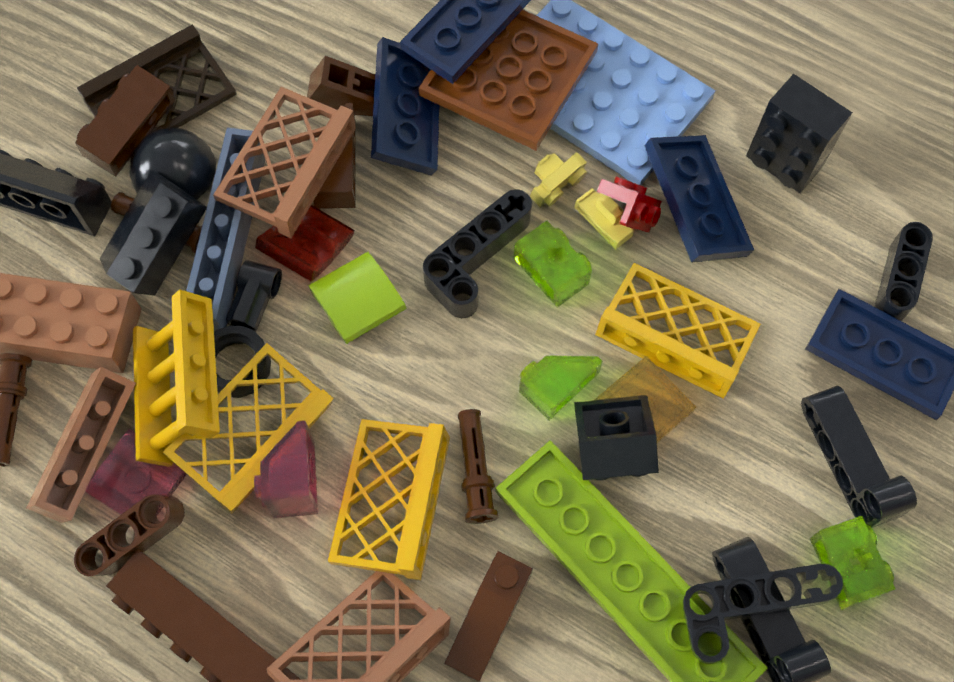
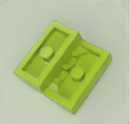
M369 252L362 254L308 285L312 295L326 312L332 326L346 344L407 309L403 299Z

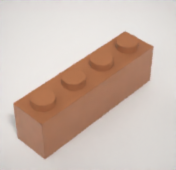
M103 367L91 373L26 509L60 523L72 521L136 384L135 382Z

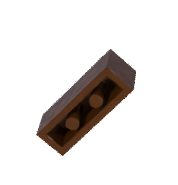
M138 65L130 73L123 75L115 93L110 99L107 98L100 104L97 115L91 123L84 125L80 129L75 144L82 156L116 177L132 157L139 142L150 134L175 102L171 87Z

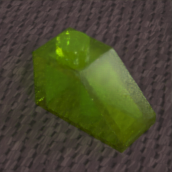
M546 355L538 363L532 361L522 370L519 375L521 378L519 392L550 421L600 373L603 361L598 356Z

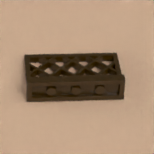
M193 24L77 87L85 105L95 117L100 104L105 99L111 98L118 89V83L123 75L130 73L136 65L158 79L160 74L166 71L178 73L175 87L170 86L175 102L165 113L167 114L165 124L158 128L154 127L150 133L160 129L179 128L237 95L235 88L201 41L200 34ZM201 53L205 59L203 71L187 68L188 59ZM184 74L201 78L198 92L181 88ZM207 79L221 82L225 90L216 95L203 93ZM178 95L196 98L194 107L188 111L175 109Z

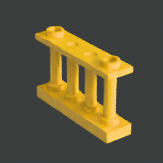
M178 290L172 295L173 320L160 331L140 326L133 328L134 382L136 383L134 386L136 461L167 467L173 465V462L163 452L175 439L184 433L212 438L220 433L212 299L184 290ZM173 339L174 353L169 356V342ZM175 371V386L170 389V374ZM176 404L177 420L172 423L171 407Z

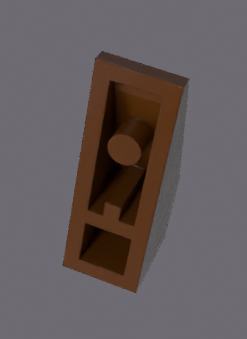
M324 56L310 75L307 97L336 110L340 106H345L346 103H353L355 115L373 116L375 74Z
M346 103L344 107L353 110L354 113L353 103ZM356 129L313 201L315 209L356 208Z
M497 551L445 660V665L480 682L531 578L533 568Z

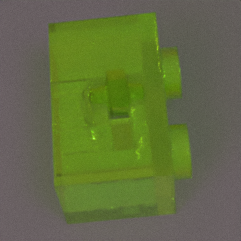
M548 220L525 235L514 245L513 259L557 308L589 285L592 274L590 261L583 253H577L569 245V240L560 228H554Z
M862 516L821 529L810 537L820 563L835 567L843 578V588L836 597L841 610L881 597L896 589L893 584V571L890 565L885 560H882L876 547V534L872 527L865 523ZM850 558L852 560L858 559L860 565H852V563L850 562Z

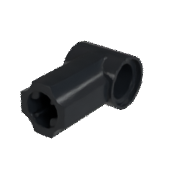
M245 260L238 274V291L226 317L228 325L244 326L257 332L269 299H274L279 291L282 280L281 269Z

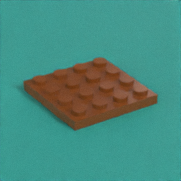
M522 10L453 84L433 70H430L419 87V96L537 151L597 53L598 43Z

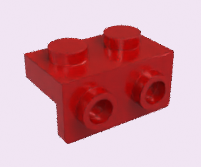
M617 176L614 183L601 179L596 192L627 204L620 220L621 225L649 233L651 228L660 219V205L662 201L645 195L648 188Z

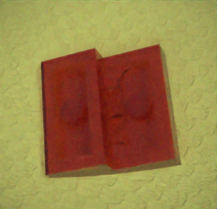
M311 205L292 238L280 234L278 228L272 226L257 237L255 249L312 282L340 254L353 237L355 230Z

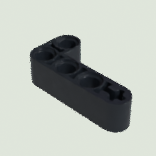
M518 189L506 192L425 258L423 262L425 287L453 316L461 319L468 318L477 311L478 286L469 275L529 226L532 200L528 193ZM486 229H494L498 232L496 234L490 235L486 234L483 231H485ZM463 249H467L472 251L473 253L470 255L463 256L458 254L457 252ZM442 270L447 274L442 277H435L432 275V272ZM464 293L471 298L466 301H458L454 297Z
M837 385L802 398L801 407L803 414L855 519L863 529L869 530L900 518L916 507L917 497L911 483L902 475L890 479L847 394L840 386Z
M745 537L712 552L713 562L721 580L770 572L758 547L750 537ZM775 581L772 582L770 586L772 596L779 601H785ZM736 587L731 590L730 598L736 607L747 608L751 605L752 596L747 589ZM790 610L741 618L761 661L768 668L766 671L772 682H814L830 675L831 667L823 649L815 640L805 642Z
M814 564L694 585L686 591L683 599V611L691 650L699 661L705 664L717 663L726 656L729 649L725 620L825 604L835 599L841 593L843 578L840 572L829 564ZM818 574L821 575L822 580L830 581L831 586L825 590V594L822 593L821 588L816 587L804 591L803 595L806 599L801 598V585L812 583L818 578ZM777 580L786 582L792 590L790 600L779 601L775 599L770 591L772 582ZM736 587L747 589L752 596L751 605L747 608L736 607L730 599L731 590ZM705 594L711 599L713 608L708 614L699 615L691 609L690 599L694 595ZM708 633L717 636L721 643V650L718 655L707 656L700 651L698 640L702 635Z

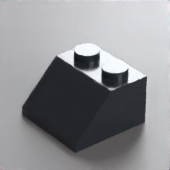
M647 395L574 402L583 480H606L622 476L640 477L646 474L659 473L657 436Z

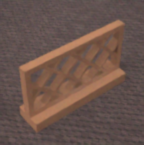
M281 86L213 194L215 200L277 227L280 234L292 238L356 129L353 110L344 106H340L336 110ZM287 100L298 105L300 112L281 117L279 109L284 101ZM318 115L330 119L326 126L311 130L308 118ZM303 120L307 132L288 137L284 125ZM280 127L284 138L264 144L262 138L267 130ZM311 140L313 148L310 153L295 157L291 145ZM287 147L291 159L271 164L267 152ZM264 154L267 166L247 172L245 164L248 159ZM294 167L297 174L294 180L278 185L275 172ZM271 174L274 187L254 192L250 180ZM247 181L250 194L237 198L227 194L232 185ZM278 195L280 203L273 214L259 208L257 200Z
M376 571L267 667V674L275 682H401L449 636L451 617L440 607L435 611L393 573ZM381 581H384L394 590V600H371V590ZM367 595V600H361ZM399 595L405 600H399ZM350 609H367V625L343 626V615ZM371 609H395V625H371ZM399 609H416L424 618L416 625H399ZM339 620L338 626H332ZM395 634V645L389 651H371V635ZM399 634H406L399 640ZM321 635H338V652H314V641ZM343 635H367L366 652H342ZM309 647V652H303ZM337 661V679H313V662ZM342 661H366V672L359 679H342ZM371 661H377V662L371 667ZM291 662H308V679L290 680L282 670Z

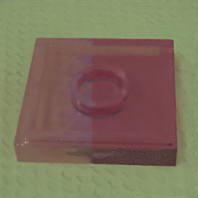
M128 429L92 476L85 492L121 515L148 495L172 496L187 474L174 462L173 465L167 467L136 461L135 432ZM163 503L158 506L156 516L164 507Z

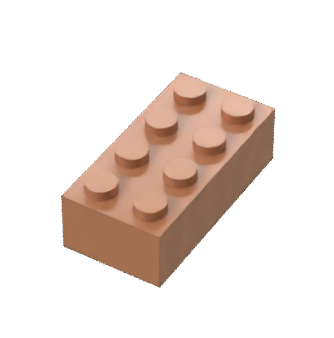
M0 273V354L15 353L30 357L36 361L90 369L103 367L112 372L124 373L133 342V328L138 324L142 308L130 291Z

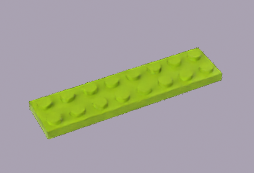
M551 440L495 488L497 495L670 682H755L768 669L727 625L729 649L722 660L714 664H705L694 656L690 646L683 611V599L690 586L589 480H583L580 470ZM698 594L690 599V607L695 613L705 615L712 610ZM706 633L699 638L698 647L704 655L715 656L721 650V643L717 636Z

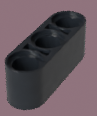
M910 222L895 237L889 248L877 294L875 308L900 321L908 315L918 302L933 241V234L925 224ZM899 270L906 272L908 276L902 274ZM891 299L898 301L901 307L895 305Z

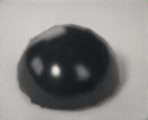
M181 128L160 129L148 134L139 142L130 159L129 174L137 194L150 171L153 170L198 200L210 188L215 177L216 159L211 148L193 132Z

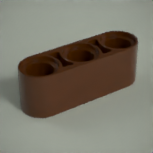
M154 494L144 497L77 548L74 555V565L77 571L84 576H104L116 573L137 549L142 552L146 551L182 523L185 516L182 502L178 498L168 495ZM163 503L166 508V515L160 522L157 519L156 511L158 506ZM131 526L134 530V540L129 545L126 540V532ZM98 550L103 554V562L100 567L95 562Z

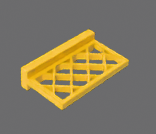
M633 263L609 307L607 306L602 314L595 335L724 399L739 372L738 370L761 324L647 268ZM636 276L648 282L651 290L636 293L632 284L634 277ZM673 294L681 299L683 305L668 308L663 296ZM655 298L660 310L645 313L640 301ZM633 303L637 315L628 317L616 311L618 305ZM704 309L712 313L715 321L700 324L695 311ZM687 313L692 326L677 329L672 316ZM664 318L669 331L661 333L651 328L649 321ZM737 325L749 332L746 337L733 340L727 326ZM719 329L724 342L710 345L704 332ZM696 334L702 347L693 349L685 345L681 337ZM729 350L734 361L732 367L716 360L714 352Z
M268 343L256 353L218 394V406L227 398L228 407H219V413H228L229 433L217 434L212 438L184 433L175 439L163 452L164 455L214 497L231 514L330 407L334 400L331 395L324 389L320 390ZM267 355L279 365V378L257 379V365ZM283 369L293 378H284ZM253 370V380H244ZM300 383L310 392L301 403L285 404L284 384ZM280 384L281 404L259 405L258 385ZM237 386H253L254 406L232 407L231 393ZM286 409H295L286 419ZM281 410L282 424L274 431H260L259 411ZM255 411L256 432L233 433L232 412ZM270 436L261 446L260 437ZM256 437V453L251 458L234 459L233 438ZM229 439L230 460L207 461L206 440ZM202 440L203 461L185 462L175 453L185 441ZM235 464H245V465L235 474L234 465H235ZM230 465L231 480L220 492L208 482L207 466ZM192 467H203V477Z
M361 419L328 557L330 564L404 575L407 579L421 581L450 436L444 424L429 423L428 427ZM369 431L384 432L389 439L388 442L372 453L366 446ZM390 433H394V434H398V435H396L395 437H392ZM409 436L422 437L420 448L406 457L398 444ZM395 447L403 460L387 472H384L376 459ZM364 451L368 454L365 458H363ZM417 460L416 469H415V468L413 467L412 463H414V462ZM373 462L382 475L363 488L358 480L360 470ZM406 467H409L414 474L413 482L399 493L390 479ZM387 482L395 496L377 508L368 494ZM356 485L360 490L357 493H355ZM409 496V501L407 505L404 499ZM365 497L374 511L355 524L350 516L351 507ZM401 502L406 509L405 520L391 529L382 514ZM379 518L388 532L369 545L360 530ZM349 522L351 527L346 530L347 524ZM400 532H402L401 538H400V541H399L398 538L396 537V535L399 534ZM356 533L365 548L353 557L341 556L343 542ZM390 539H393L398 546L395 563L382 562L374 553L376 549ZM370 554L373 560L364 558Z

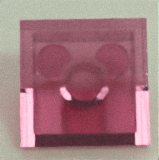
M297 421L260 462L261 475H255L254 477L256 498H261L262 507L267 508L273 518L318 514L315 442L306 421Z

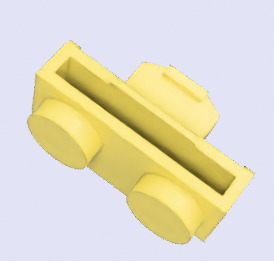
M577 152L565 162L555 153L546 155L538 162L534 173L542 182L538 187L533 188L530 194L531 199L539 207L544 203L550 207L563 195L564 192L561 189L568 183L575 186L585 177L587 171L584 167L587 162Z
M591 188L576 200L575 209L615 250L633 237L634 229L620 224L624 210L611 197L601 193L598 194Z

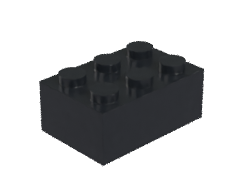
M793 73L769 100L746 157L758 168L765 169L777 177L784 186L792 188L801 194L824 166L853 112Z

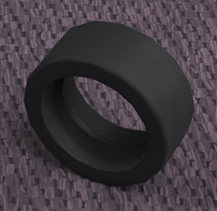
M230 325L217 329L214 332L215 358L224 348L233 344H246L253 349L255 355L265 345L263 339L255 331L244 326ZM268 355L257 365V379H267L270 374L271 359ZM253 370L244 380H253ZM217 374V391L219 393L231 380H225ZM237 386L231 393V397L241 398L253 394L254 387Z

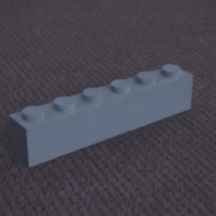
M226 129L186 290L187 292L212 299L214 332L217 329L227 327L228 324L226 317L233 302L252 216L216 201L213 194L252 134V130ZM264 154L248 159L245 164L247 172L264 167ZM261 177L250 180L254 192L259 190ZM247 181L232 185L227 194L236 198L250 194Z

